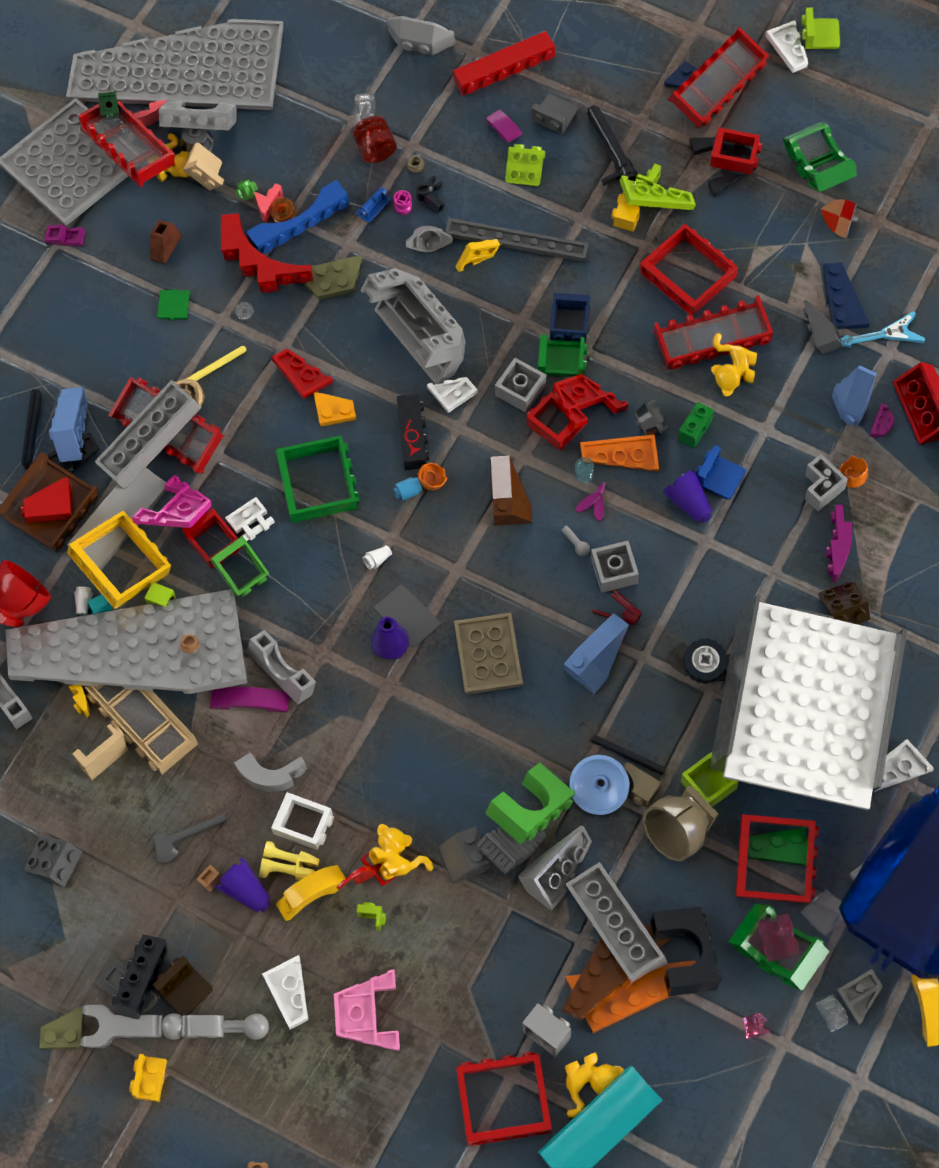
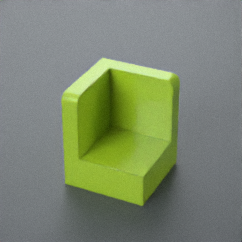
M152 582L144 599L146 604L153 605L155 603L166 607L169 600H174L176 596L174 590Z

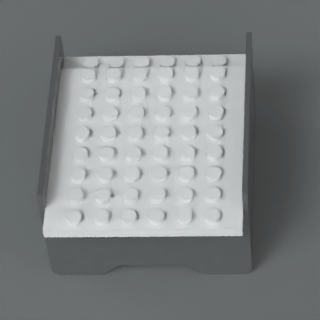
M756 595L737 617L710 769L724 772L723 778L869 810L872 792L882 786L907 629L903 628L897 634L835 620L833 616L799 608L792 610L761 603V595Z

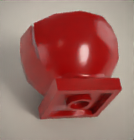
M4 560L0 563V623L19 628L24 625L21 619L38 614L47 606L51 595L33 575L9 560Z

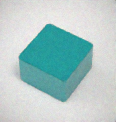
M102 594L87 601L94 615L113 610L111 604Z

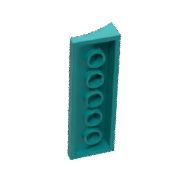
M629 1065L539 1150L538 1154L550 1168H592L642 1121L662 1099L645 1082L634 1067Z

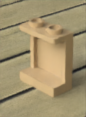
M111 724L107 725L111 736L88 756H85L79 749L73 753L79 767L91 780L96 778L128 751L126 746L127 740L117 726L114 728Z

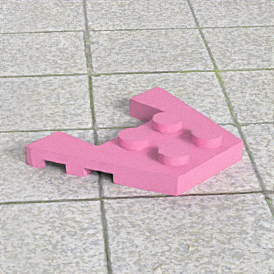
M395 970L387 971L383 975L375 976L364 983L356 984L334 994L337 1037L400 1051L399 1031L377 1032L375 991L396 990Z

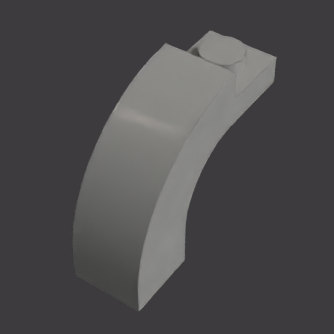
M251 752L234 762L236 770L246 783L255 789L265 792H279L293 787L292 778L300 777L307 770L302 757L277 770H269L260 766Z

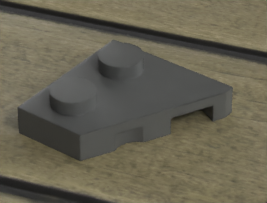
M869 969L838 988L836 992L855 1023L859 1025L862 1023L864 1016L871 1008L883 986L873 969Z

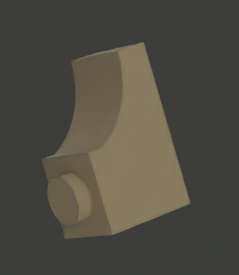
M627 762L624 768L633 788L631 798L637 805H644L648 808L659 792L661 782Z

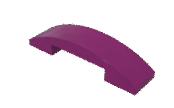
M257 687L219 688L212 690L210 709L230 710V707L268 709V712L288 713L289 695L283 691Z

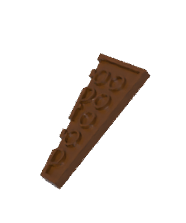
M642 923L645 929L652 937V939L654 940L652 928ZM602 938L562 1008V1012L579 1021L597 1007L606 996L608 997L614 989L628 979ZM672 938L654 940V942L661 949Z

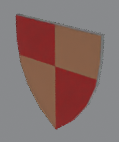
M844 199L835 200L821 208L827 226L832 232L843 238H847L851 222H858V216L854 215L857 207L855 202Z

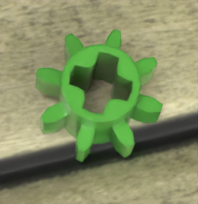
M246 179L237 184L238 189L235 192L238 198H243L244 201L255 197L254 192L258 188L255 182H250L249 179Z

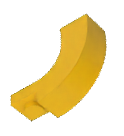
M338 865L320 869L288 888L283 893L284 897L276 903V906L285 921L291 920L315 899L336 893L338 891L337 885L346 878Z
M932 972L911 975V982L921 1009L923 1037L927 1047L938 1046V979L934 978Z

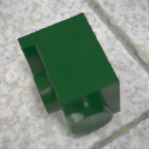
M116 91L98 93L100 117L114 119L115 116H118ZM107 102L112 104L111 108L106 107Z

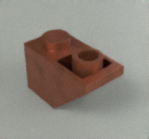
M158 220L150 233L151 261L166 264L179 242L182 234L173 223Z

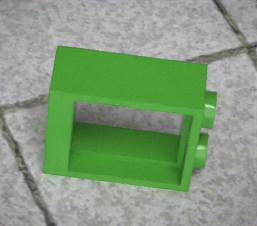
M243 536L209 559L235 596L241 594L244 597L252 591L250 589L251 586L254 584L259 586L267 580L265 576L270 574ZM241 547L260 574L238 589L219 562Z

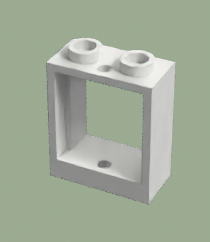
M287 792L271 829L274 835L318 850L319 845H323L325 842V831L327 827H331L334 816H332L331 808ZM295 804L323 814L313 838L285 828Z

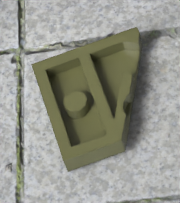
M79 1007L40 1028L39 1048L41 1050L82 1049L83 1007Z

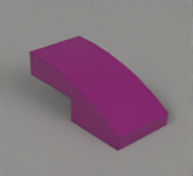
M501 110L486 118L487 124L494 128L498 136L507 143L522 135L515 123Z
M64 224L48 225L44 241L61 246H83L86 231L83 227L66 228Z

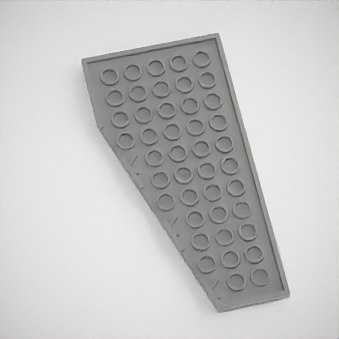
M230 19L227 23L204 28L198 26L176 31L175 34L150 40L144 38L122 43V46L73 54L66 94L67 101L77 98L82 102H98V93L116 91L117 100L125 104L149 105L155 101L166 100V102L185 101V106L215 108L220 103L237 104V109L273 110L284 28L283 21Z
M231 589L169 600L166 607L155 603L153 605L146 604L97 613L95 615L91 614L5 630L8 676L10 680L33 682L34 679L49 680L83 686L99 684L123 686L124 689L146 691L162 689L183 691L184 694L247 683L235 595ZM191 634L198 638L200 646L195 652L185 653L181 650L180 642L185 635Z

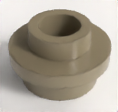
M411 156L407 161V168L413 173H418L424 169V161L419 156Z

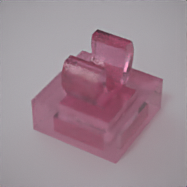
M754 1013L744 1018L746 1039H754L769 1033L768 1029H764V1023L768 1022V1019L763 1017L762 1013Z

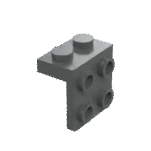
M549 94L541 105L536 103L533 105L532 121L563 134L578 112V107Z
M41 836L24 870L30 874L46 877L56 885L65 888L82 851L68 841Z

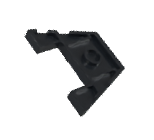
M716 137L689 138V144L694 155L709 150L713 151ZM723 141L720 154L750 160L752 151L747 145ZM721 169L724 176L708 180V186L713 197L719 195L720 191L728 189L732 183L738 179L741 180L748 174Z

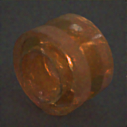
M282 197L272 202L270 214L275 223L297 217V211L290 199Z

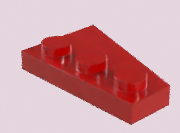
M285 349L272 356L273 363L303 399L333 383L334 378L324 375L317 367L310 366L303 358L289 349Z

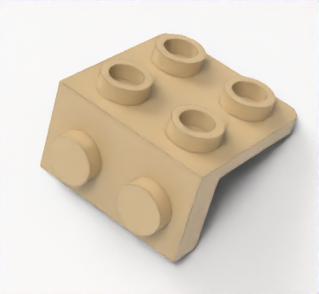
M195 143L183 171L209 191L222 186L224 179L218 175L222 161L201 144Z

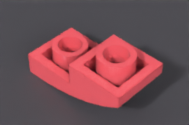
M166 100L150 103L149 110L133 114L135 118L143 122L145 127L159 121V108L166 103Z

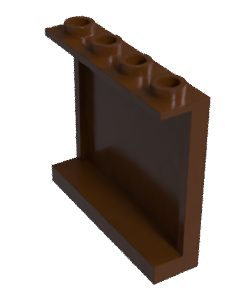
M41 451L1 504L0 517L56 552L58 548L60 549L64 545L67 535L74 532L79 519L85 517L90 504H94L97 501L99 491L97 486L94 485L92 487L49 460L48 455ZM68 477L71 484L73 512L71 518L68 520L27 523L25 517L21 515V506H24V499Z

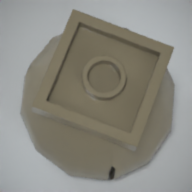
M689 786L681 797L668 795L650 805L644 812L643 825L647 837L656 850L668 859L680 862L695 854L702 847L705 835L719 814L692 786Z

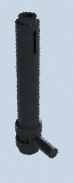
M596 105L590 106L587 109V115L615 164L616 170L615 173L601 179L602 184L606 185L621 178L622 175L627 176L628 180L636 181L637 171L633 167L631 160L626 157L602 111Z

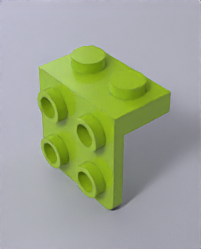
M806 8L805 15H802L801 24L804 26V29H802V40H805V49H838L840 47L839 20L813 19V8Z
M514 144V147H509L505 181L507 183L539 186L541 183L543 159H545L546 153L542 150V147L531 146V149H525L524 145Z

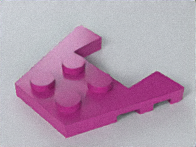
M173 475L164 485L166 491L176 495L159 512L142 507L132 519L135 524L191 528L212 506L211 500L197 490L193 491L189 488V484L186 482L182 483L179 481V477Z

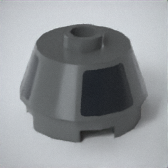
M184 128L179 140L180 148L182 151L191 152L193 145L199 143L211 152L214 138L208 129Z
M654 399L648 402L645 401L635 412L638 419L636 424L640 431L643 430L646 435L663 434L664 431L669 429L668 425L664 426L663 424L666 419L659 406L655 408L653 405L656 403Z

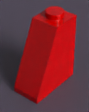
M68 477L24 499V506H21V515L25 517L27 523L68 520L73 515L71 484Z

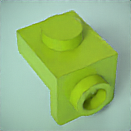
M370 902L357 905L358 918L376 919V931H381V925L385 926L386 913H383L382 907L375 906L374 903Z

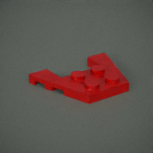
M582 374L554 383L552 388L574 429L584 426L588 422V418L580 411L581 409L603 402L616 414L627 410L629 404L624 400L620 402L615 398L616 395L611 392H604L600 389L601 386Z

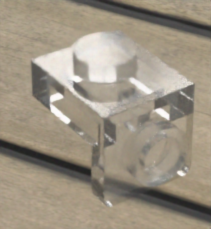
M833 994L815 1003L816 1009L827 1022L830 1032L848 1024L846 1010Z

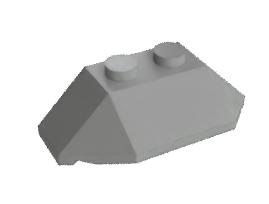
M404 16L388 18L387 20L388 32L399 48L406 51L434 55L453 46L455 43L454 31H448L445 27L436 23Z

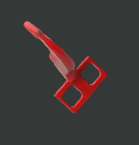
M368 853L360 859L365 866L351 873L336 888L338 890L353 879L355 884H363L373 877L383 887L397 877L383 881L378 875L382 863L371 866L366 860L369 856Z

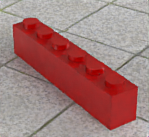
M544 31L454 69L453 80L462 96L473 93L475 90L487 87L496 81L504 80L510 75L518 74L522 70L555 57V45L548 33Z

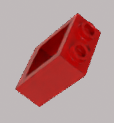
M718 127L710 167L752 175L753 168H757L759 161L756 155L757 153L760 154L762 149V143L759 142L760 135ZM723 141L752 146L750 160L720 154Z
M550 392L547 396L541 398L535 408H531L526 415L527 426L561 451L585 425L574 429L569 423L557 435L541 423L537 418L551 404L565 414L556 395Z
M213 508L203 514L191 528L182 529L186 540L210 569L214 568V565L209 560L213 556L209 557L196 542L195 538L216 524L231 543L238 539ZM241 547L233 553H231L229 556H234L235 554H237ZM227 556L226 558H224V559H223L222 561H220L219 563L222 564V563L224 562V560L227 559L229 556Z

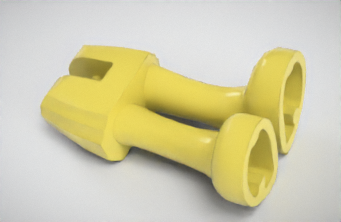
M267 841L261 861L259 877L266 878L270 872H282L295 876V880H301L316 872L312 869L303 868V866L318 867L319 859L303 851L299 854L279 850L273 842ZM269 859H282L295 863L296 865L278 863L271 861Z

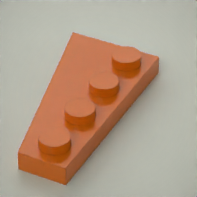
M655 434L580 442L583 463L659 472Z

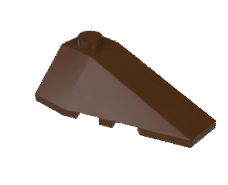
M491 456L494 525L532 524L531 504L510 456Z

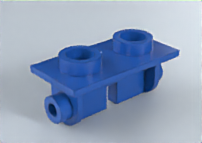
M383 187L381 189L378 188L355 214L370 223L392 200L386 195L387 190Z

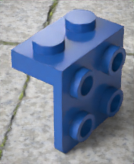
M714 445L711 451H707L704 457L705 462L703 466L699 465L696 475L702 488L729 500L739 486L746 470L720 457L721 448Z

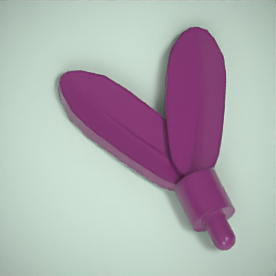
M604 482L598 486L596 492L587 496L577 505L576 512H584L594 505L595 518L598 521L603 519L604 502L602 495L605 491Z

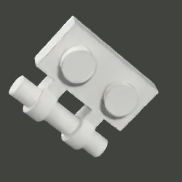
M257 497L225 517L227 523L236 534L242 530L245 532L242 536L246 541L253 540L257 534L263 530H268L269 526L275 523L271 516L266 520L263 518L268 513ZM257 521L259 523L254 528H249V526L254 522Z

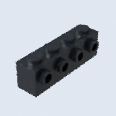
M145 934L142 935L140 941H137L134 956L129 959L127 964V972L120 979L118 993H115L112 998L115 1014L137 1020L140 1019L155 979L168 952L166 939Z

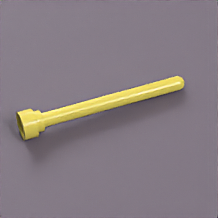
M241 346L186 379L194 381L201 379L245 353L246 347Z

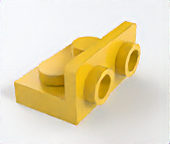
M139 1054V1058L135 1059L133 1068L134 1072H136L135 1079L131 1080L129 1089L134 1099L160 1102L167 1064L166 1059L146 1057L144 1054Z

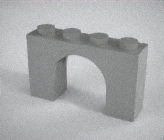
M167 101L159 108V126L230 130L237 122V104L219 103L215 108L198 110L185 108V101Z

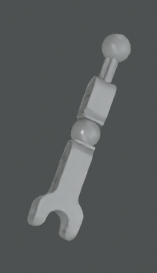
M84 1005L82 1013L88 1017L97 1018L99 1028L94 1035L83 1036L81 1038V1046L85 1048H106L116 1038L166 1037L170 1040H176L180 1037L223 1038L224 1033H245L249 1039L259 1040L268 1033L269 1023L265 1016L258 1013L249 1015L245 1020H224V1016L221 1015L181 1016L176 1013L168 1014L165 1017L163 1015H141L140 1019L137 1020L115 1015L111 1009L104 1005Z

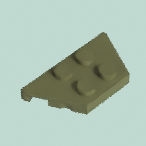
M362 255L311 266L314 281L304 283V285L313 292V295L318 300L353 293L359 276V269L363 262Z

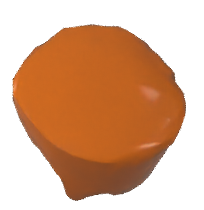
M854 455L838 469L848 479L846 487L849 488L861 486L868 478V465L866 461Z

